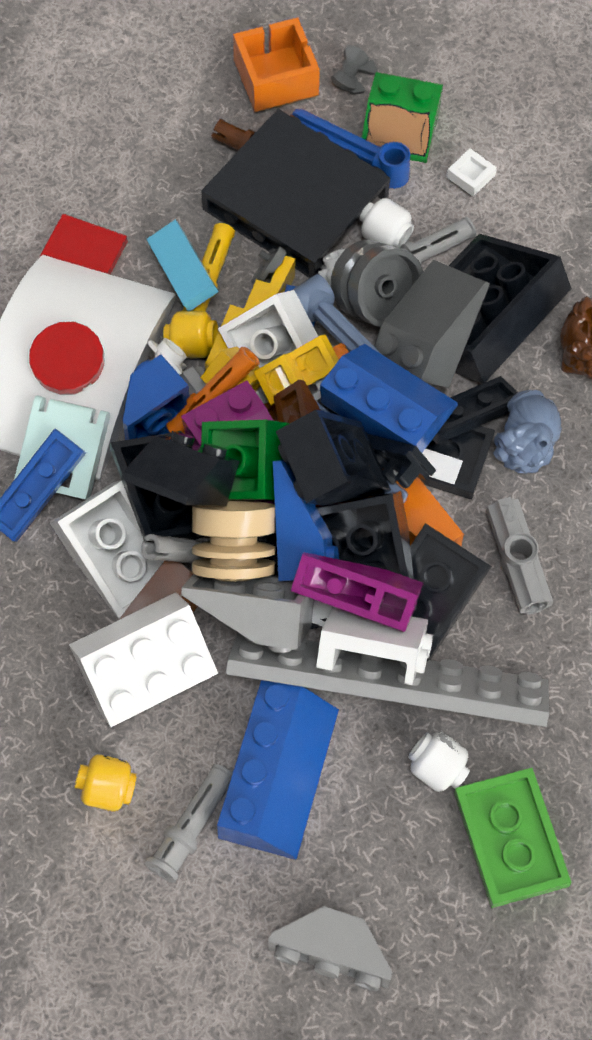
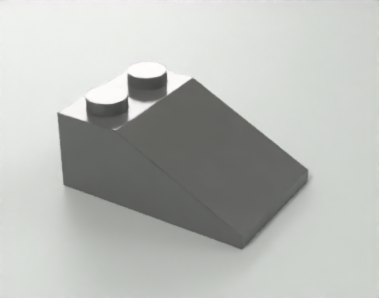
M432 260L383 321L374 347L382 355L421 380L449 388L490 283Z

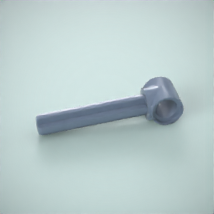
M315 274L292 289L295 290L310 321H319L339 343H344L349 352L363 344L379 352L333 306L335 300L333 290L321 275Z

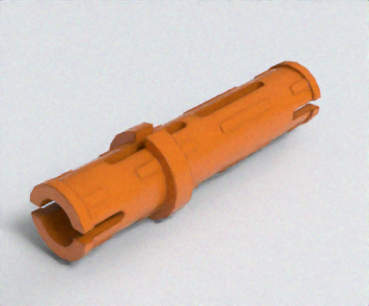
M242 346L197 394L192 393L187 398L186 406L166 424L169 432L182 431L185 434L181 416L236 387L260 364L257 356L250 349Z

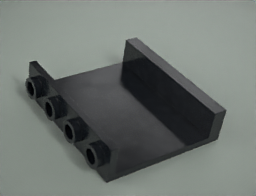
M277 109L201 190L202 210L221 222L230 225L235 231L268 252L272 248H283L286 251L285 256L295 258V269L311 278L315 274H319L318 272L322 270L321 266H323V257L357 220L365 206L376 197L380 199L389 197L390 177L382 169L375 166L372 167L359 159L351 150L343 149L333 143L325 134L316 132L304 125L296 116L288 115L282 110Z

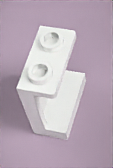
M333 606L321 630L316 668L332 671L341 650L405 662L407 669L404 684L413 685L416 673L424 674L426 661L431 651L433 635L426 634L428 620L412 617L406 631L403 632Z

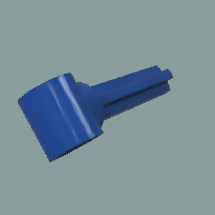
M295 109L292 115L296 116L304 125L312 130L325 134L330 141L343 149L351 150L359 159L372 165V167L375 166L382 169L390 177L389 188H400L408 183L410 178V150L406 145L400 142H390L379 147L303 109Z

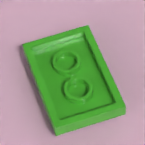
M533 768L455 788L454 795L491 908L570 887L572 882Z

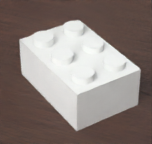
M176 592L69 644L95 704L110 727L218 674L190 605Z

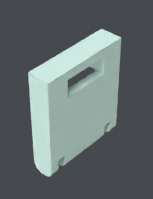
M37 395L33 401L15 478L54 428H56L87 452L71 472L73 474L69 488L60 486L56 493L86 500L91 497L110 420V413L101 410L97 423L93 424L96 409L55 399L49 400L47 410L44 412L46 398Z

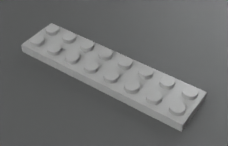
M239 632L227 661L226 674L543 727H547L549 717L548 679H542L541 676L531 672H522L517 675L502 672V670L493 666L474 668L463 666L462 663L451 659H444L440 662L429 660L426 661L424 674L416 673L413 685L404 684L407 664L402 661L341 650L331 671L316 668L320 642L309 641L304 638L297 650L278 653L269 650L268 646L257 645Z

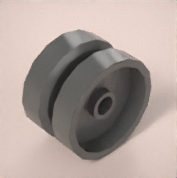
M368 239L355 242L342 252L334 265L331 276V288L337 306L347 315L381 327L383 321L424 271L420 261L409 251Z

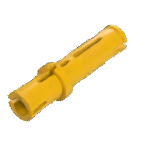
M225 223L214 225L202 259V263L217 289L218 284L216 282L235 235V230ZM210 297L209 299H207L191 311L206 312L209 301L212 297Z

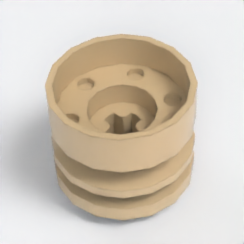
M228 500L227 506H192V532L210 537V541L199 543L192 547V554L206 557L193 561V574L229 582L249 581L255 578L274 575L275 562L263 557L274 555L275 546L258 541V537L275 533L274 504L259 501Z

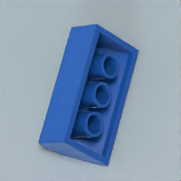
M261 680L218 820V839L297 860L339 709L304 687Z

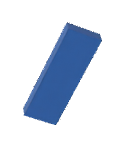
M54 428L1 496L0 531L12 541L17 542L87 452Z

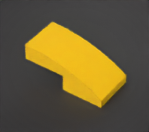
M326 334L262 366L255 370L254 374L270 405L275 404L274 395L299 379L304 380L307 386L316 383L328 375L339 359Z

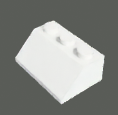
M295 290L275 294L218 328L228 348L236 346L241 348L243 346L250 349L259 359L260 364L258 366L260 368L318 337ZM325 378L308 386L318 403L321 402L320 384ZM260 386L256 394L265 404L269 401Z

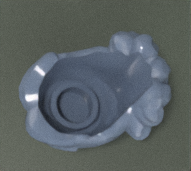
M525 390L516 393L508 401L507 407L510 414L505 423L504 432L497 433L494 443L496 449L493 452L495 458L504 463V467L523 474L536 473L539 468L551 462L554 455L553 446L558 441L562 431L561 417L555 403L545 398L541 391Z

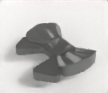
M348 45L343 52L345 61L340 71L332 75L331 80L340 89L348 91L350 94H360L365 91V88L355 77L357 71L375 75V72H378L375 62L369 60L368 55L361 48Z
M281 247L277 249L272 248L269 253L262 250L259 257L264 260L254 274L251 283L254 284L256 279L264 281L268 273H273L283 262L286 251Z

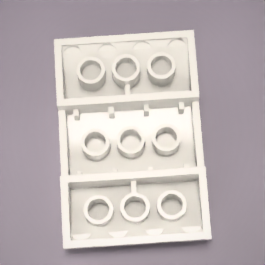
M42 255L31 266L19 283L0 319V450L20 456L33 401L37 395L46 398L44 412L47 410L50 399L96 409L93 424L97 423L100 411H106L110 413V420L95 480L100 481L112 454L109 448L110 443L117 442L123 428V416L130 375L139 364L147 360L148 356L152 357L154 351L147 343L149 339L158 343L176 300V294ZM74 321L88 326L97 334L104 350V368L99 379L92 385L90 383L87 387L83 388V391L76 394L60 395L46 390L35 378L29 364V352L35 337L46 327L58 322Z

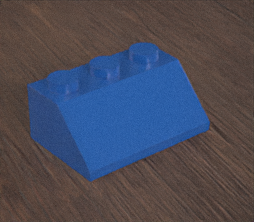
M366 344L343 355L320 384L321 403L342 417L360 421L365 432L368 434L415 445L422 453L458 406V402Z

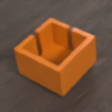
M298 17L269 25V53H265L263 27L233 34L234 62L254 112L319 95L320 68L311 47L308 46V40Z

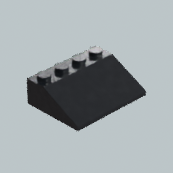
M479 233L448 265L490 283L455 373L484 384L572 288L560 256Z
M401 491L317 507L332 535L333 546L338 547L339 560L386 569L414 579L409 528ZM275 517V533L258 537V541L275 546V554L263 558L275 562V573L273 576H278ZM312 623L310 629L319 628L322 626Z

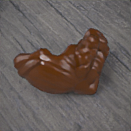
M586 296L573 305V309L563 323L560 334V343L563 349L561 369L563 372L584 375L592 380V299Z

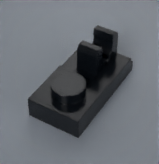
M367 434L383 470L382 475L390 484L394 485L398 481L403 488H408L416 477L427 480L429 476H433L436 472V469L417 446Z

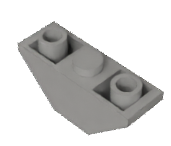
M323 906L272 932L268 940V950L275 952L274 958L280 962L298 965L300 960L315 965V972L330 978H338L339 973L355 978V985L370 991H379L380 986L387 989L389 987L393 972L363 918Z

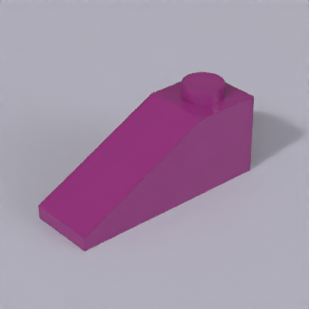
M304 552L291 591L405 632L416 607L423 582L386 569Z

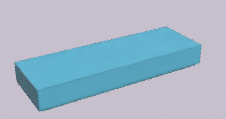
M176 219L147 238L174 290L188 311L193 310L219 292Z

